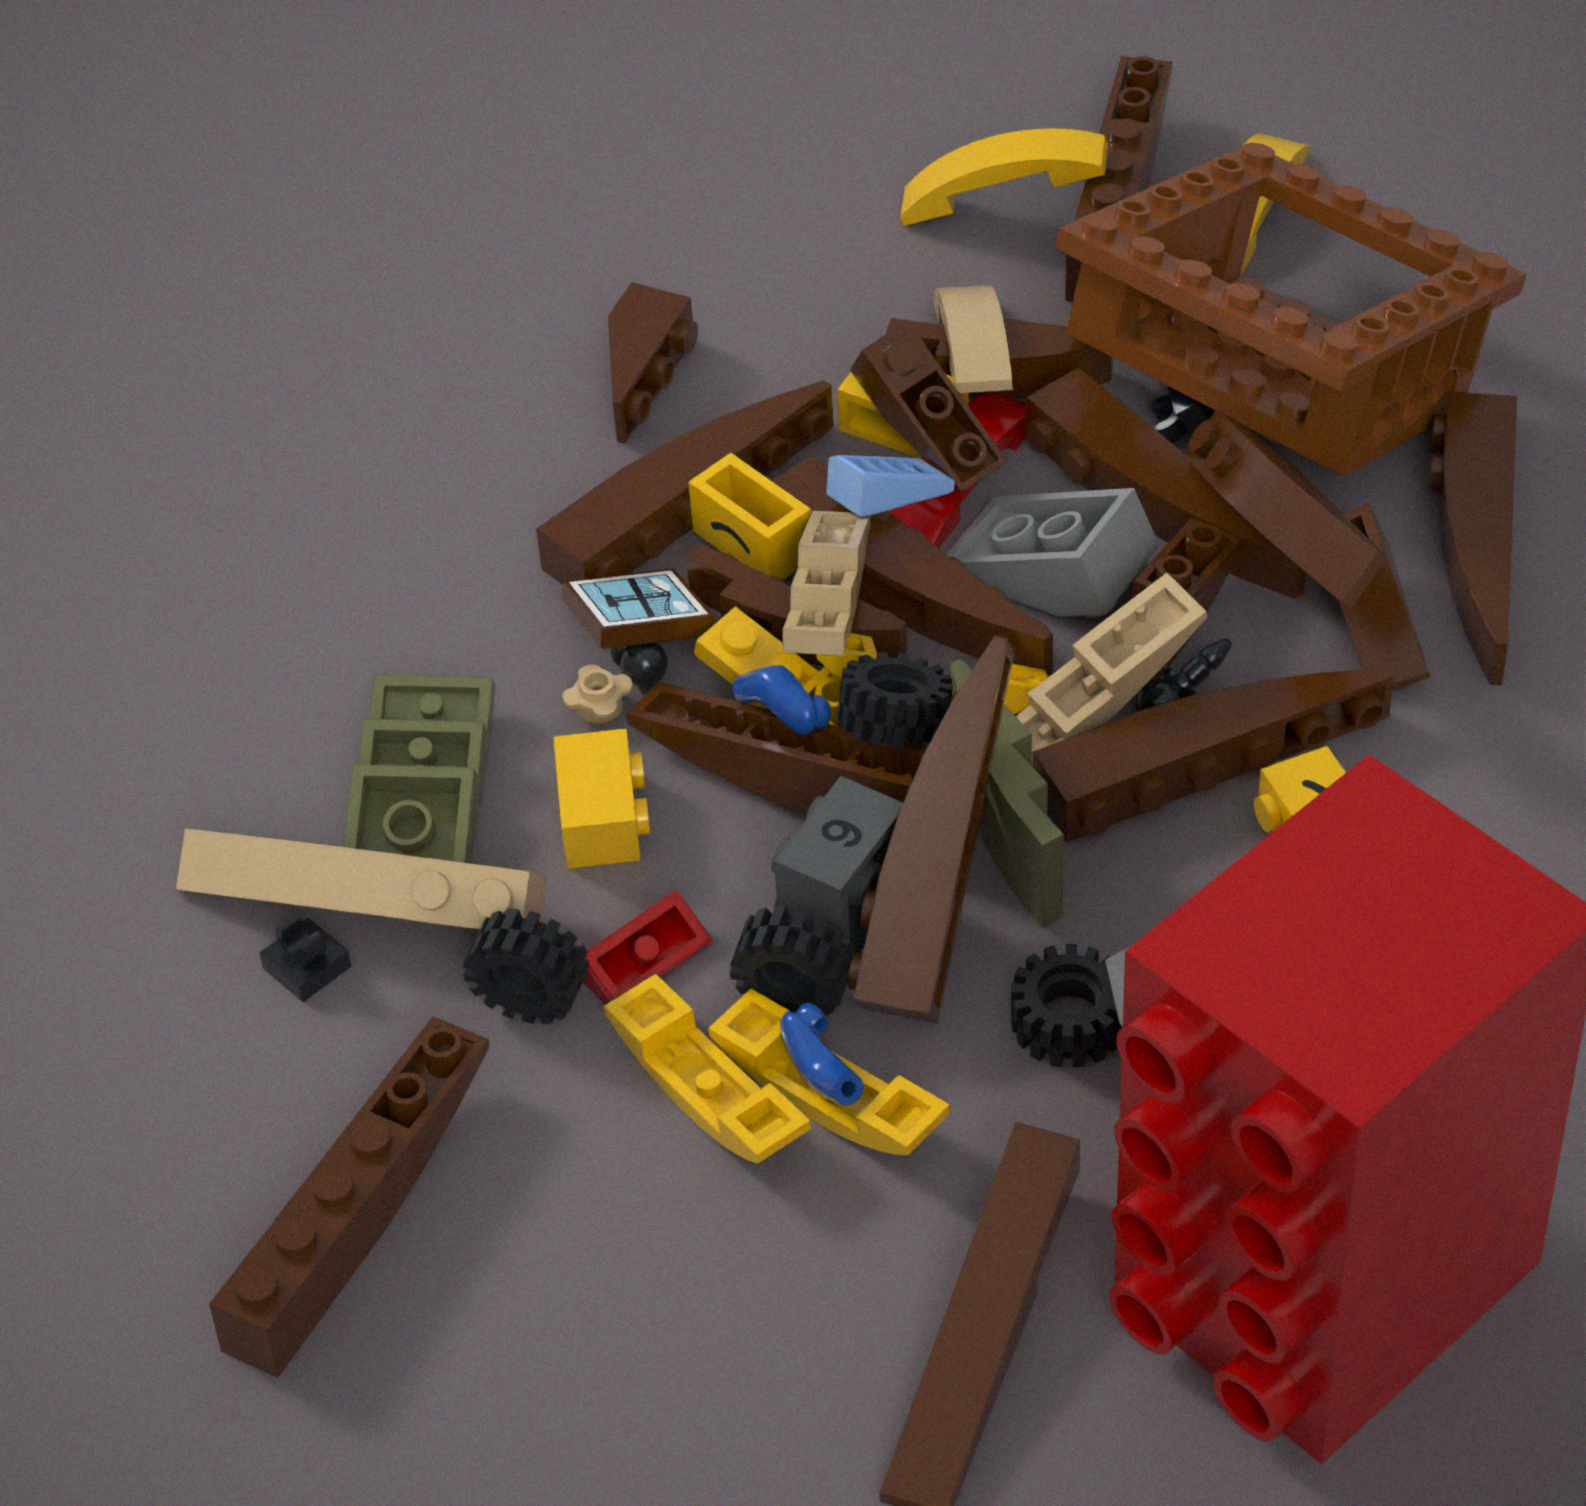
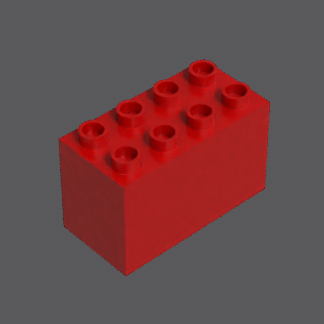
M1368 754L1125 951L1123 1025L1117 1034V1047L1121 1056L1120 1119L1114 1126V1136L1119 1147L1117 1205L1113 1208L1111 1214L1112 1223L1116 1231L1114 1286L1109 1292V1301L1120 1324L1141 1346L1159 1355L1167 1354L1177 1346L1214 1376L1213 1387L1219 1402L1235 1423L1251 1436L1269 1442L1273 1441L1281 1433H1284L1322 1464L1541 1262L1586 1017V902Z

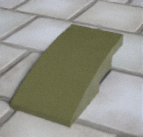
M961 658L950 663L953 684L951 703L972 671ZM1004 705L978 832L1008 885L1041 927H1044L1063 916L1064 834L1047 817L1048 783L1032 767V733Z
M374 674L369 719H363L359 763L353 764L343 847L470 863L491 734L496 689L492 677Z

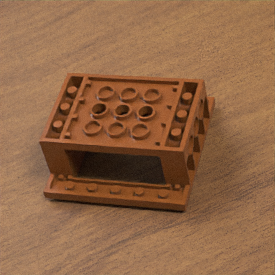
M1247 143L1244 146L1215 157L1206 163L1059 228L1055 249L1082 262L1066 334L1214 410L1219 409L1239 423L1344 477L1432 427L1434 414H1445L1448 391L1468 393L1492 310L1521 294L1527 274L1509 266L1508 261L1500 255L1490 252H1479L1460 243V238L1451 232L1433 230L1414 221L1413 216L1407 211L1392 207L1386 208L1366 198L1367 196L1362 190L1351 186L1337 185L1321 177L1317 169L1308 165L1293 164L1275 155V151L1271 147L1260 143ZM1263 196L1430 277L1345 322L1331 321L1311 311L1310 306L1300 300L1286 299L1266 289L1265 284L1260 280L1240 276L1258 201Z

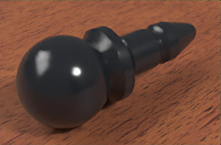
M1224 638L1204 647L1199 652L1198 657H1193L1180 669L1179 674L1169 667L1164 671V679H1155L1145 684L1137 697L1138 711L1196 695L1192 687H1197L1210 675L1211 670H1216L1222 664L1231 648V641Z
M658 643L615 647L611 650L613 662L621 667L623 674L631 678L632 684L642 687L652 686L658 683L666 674L668 658L665 650Z

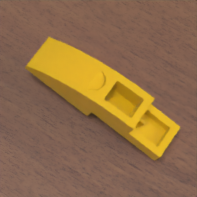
M736 606L696 640L694 655L732 685L739 675L749 671L774 665L786 667L794 674L810 697L820 695L828 701L831 709V718L828 724L841 727V722H838L837 719L841 679L831 673L826 667L820 671L816 670L796 653L782 652L783 643ZM760 702L749 703L750 705L769 709Z

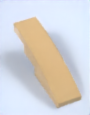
M812 511L798 545V569L791 584L790 612L783 627L782 652L844 656L859 596L870 530V516L860 518L853 512Z
M1165 573L1074 643L1072 646L1075 657L1028 693L1030 706L1016 717L1032 733V756L1033 751L1104 725L1140 691L1206 620V610L1168 573Z

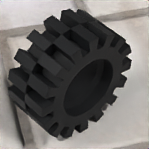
M888 652L877 653L876 659H873L868 654L859 656L858 662L851 660L847 663L846 668H843L837 713L838 722H841V728L845 732L853 731V737L859 741L867 737L871 738V745L881 747L883 742L892 743V749L903 750L904 743H909L913 749L923 748L924 741L930 744L951 705L953 692L951 676L943 674L944 669L939 665L928 668L929 660L921 657L915 662L909 661V654L898 653L897 659L890 658Z
M786 905L775 906L773 913L765 907L758 910L755 917L750 915L746 920L730 964L732 966L729 972L731 980H737L735 988L738 992L743 994L752 988L793 1013H796L798 1008L804 1003L815 1004L826 1016L833 1013L835 1006L839 1007L853 956L854 946L851 940H842L844 931L838 925L830 929L826 928L828 918L820 914L817 915L815 920L807 918L808 909L796 907L794 915L788 913Z
M509 909L506 916L501 911L494 912L490 919L486 918L482 923L463 964V968H466L463 973L466 982H472L470 990L475 996L485 994L486 998L483 1003L491 1009L497 1004L505 1008L502 1015L513 1019L516 1012L522 1014L523 1022L534 1024L537 1016L543 1024L552 1023L555 1017L560 1021L566 1017L568 1011L570 1012L589 968V960L585 959L587 951L584 945H574L577 937L570 930L563 934L558 932L560 923L550 919L547 925L539 922V913L529 911L527 917L522 918L519 909Z
M1066 944V954L1058 955L1055 945L1044 948L1043 961L1033 953L1026 958V969L1018 967L1014 974V983L1011 984V1026L1013 1033L1017 1032V1042L1022 1049L1031 1045V1057L1041 1061L1044 1055L1049 1053L1051 1054L1050 1065L1061 1068L1063 1057H1069L1073 1060V1068L1085 1067V1055L1090 1054L1093 1061L1098 1063L1105 1059V1047L1113 1053L1118 1048L1117 1034L1122 1029V1025L1118 1019L1105 962L1110 957L1109 955L1099 963V950L1088 946L1085 956L1077 954V944ZM1075 996L1091 1002L1094 1008L1078 1015H1062L1045 1007V1004L1058 997Z

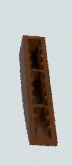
M1079 367L1026 397V438L1036 451L1045 453L1063 468L1066 475L1073 482L1081 483L1089 491L1134 488L1155 536L1167 543L1191 517L1203 523L1214 525L1219 530L1242 540L1241 551L1230 574L1293 599L1304 594L1306 572L1229 504L1191 464L1189 456Z
M1448 391L1445 414H1434L1431 448L1442 449V454L1432 453L1429 488H1440L1439 522L1442 554L1451 594L1464 631L1489 684L1502 685L1508 647L1517 396Z
M1216 409L1211 418L1202 422L1193 432L1186 455L1191 458V464L1271 543L1340 602L1352 608L1388 557L1270 441L1219 409Z
M994 636L954 697L923 755L899 811L880 871L877 889H868L865 894L861 911V926L868 928L863 953L855 952L852 956L847 980L848 990L855 991L853 1000L864 1010L938 1023L1015 654L1008 638Z
M658 682L626 713L627 722L630 726L681 757L739 787L804 814H807L812 802L818 796H825L840 776L904 802L927 749H913L907 743H904L903 750L892 749V743L883 742L881 747L871 745V738L867 737L859 741L853 737V731L845 732L841 727L827 724L826 727L821 729H814L809 735H801L786 726L770 709Z

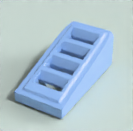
M836 455L828 460L826 494L860 518L954 491L955 480L920 458Z

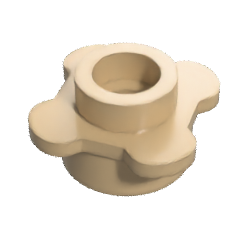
M586 665L579 669V679L572 688L566 689L563 692L562 698L564 705L568 709H576L577 714L583 720L590 723H605L613 720L621 713L623 708L622 696L631 693L633 689L632 680L625 674L612 675L609 671L601 669L598 665Z

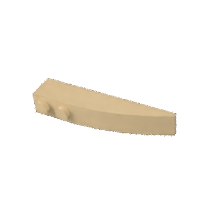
M185 828L176 890L479 931L486 918L490 919L494 912L501 911L506 916L509 909H519L522 918H526L529 911L539 913L540 922L547 876L524 870Z

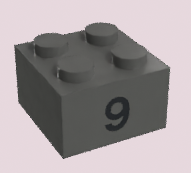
M840 776L825 796L820 795L812 802L805 822L792 838H785L777 847L771 864L776 882L777 897L775 906L786 905L788 913L793 915L796 907L808 909L806 917L815 920L818 914L828 918L826 928L830 929L838 925L844 931L842 940L850 939L854 946L852 954L860 952L865 946L868 928L861 926V911L864 897L868 889H877L880 871L903 802Z

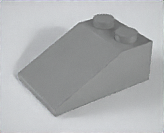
M1125 488L993 496L946 555L960 560L970 573L989 587L999 589L1007 598L1057 617L1085 616L1086 618H1097L1107 615L1115 607L1117 600L1133 579L1141 573L1143 566L1158 548L1159 543L1135 489Z

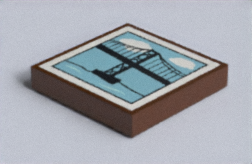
M674 568L563 581V601L602 649L701 637L714 625L713 613Z

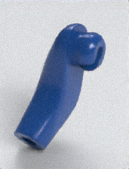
M782 665L752 670L739 675L734 681L733 691L739 702L746 704L760 702L764 704L795 733L809 735L814 729L826 727L830 721L831 709L828 701L820 695L810 697L794 674Z
M812 1003L802 1004L796 1013L787 1011L780 1020V1031L787 1051L800 1075L818 1095L841 1105L848 1106L854 1104L863 1093V1083L861 1078L818 1038L819 1035L824 1034L828 1029V1020L822 1018L824 1013Z

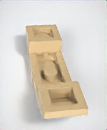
M978 285L935 288L933 291V303L938 323L944 324L950 349V372L959 393L1012 390V373L1005 326L999 300L993 286Z

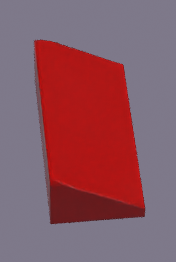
M676 889L587 950L585 959L589 960V968L583 984L607 1004L655 974L661 978L710 944L713 939Z

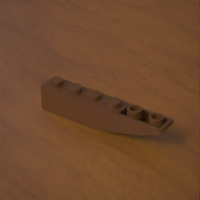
M1121 56L1099 134L1105 135L1108 142L1105 175L1085 181L1074 221L1149 188L1173 61L1155 60L1147 56ZM1067 254L1065 300L1073 301L1082 262Z
M823 380L754 403L687 432L622 468L536 529L541 569L563 585V581L631 573L649 559L657 557L667 546L693 528L688 484L690 480L729 453L741 459L763 476H766L774 469L782 467L789 458L813 441L822 438L828 430L834 427L832 385Z
M813 455L772 481L811 508V513L812 511L851 512L826 494L828 467ZM888 511L870 516V530L858 599L878 609L893 613L897 618L906 622L907 628L977 659H980L994 636L1008 638L1015 653L1013 664L1043 669L1048 677L1053 674V633L1049 631L1041 620L1028 616L1008 601L999 589L989 587L970 573L960 560L947 556L927 541L918 529L908 527Z
M1388 668L1322 672L1242 684L1199 693L1144 709L1033 751L1032 767L1048 783L1047 815L1064 834V840L1069 842L1087 834L1099 833L1110 825L1141 813L1156 811L1169 802L1195 792L1210 790L1221 782L1252 770L1268 767L1273 762L1298 752L1318 748L1329 740L1360 728H1370L1390 716L1394 676Z
M432 1016L209 1303L221 1352L278 1378L387 1229L422 1173L489 1049V1040L487 1038Z

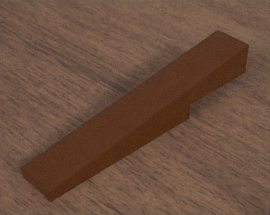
M1015 1122L880 1490V1502L893 1506H954L1037 1296L1038 1275L1079 1174L1080 1139Z

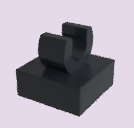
M1167 386L1170 395L1157 398L1151 403L1150 408L1161 421L1155 425L1156 430L1170 442H1174L1182 438L1187 431L1193 434L1202 422L1211 418L1214 409Z
M297 914L277 927L275 930L277 940L259 952L263 969L301 1002H305L351 967L347 949L310 918L307 917L302 921Z

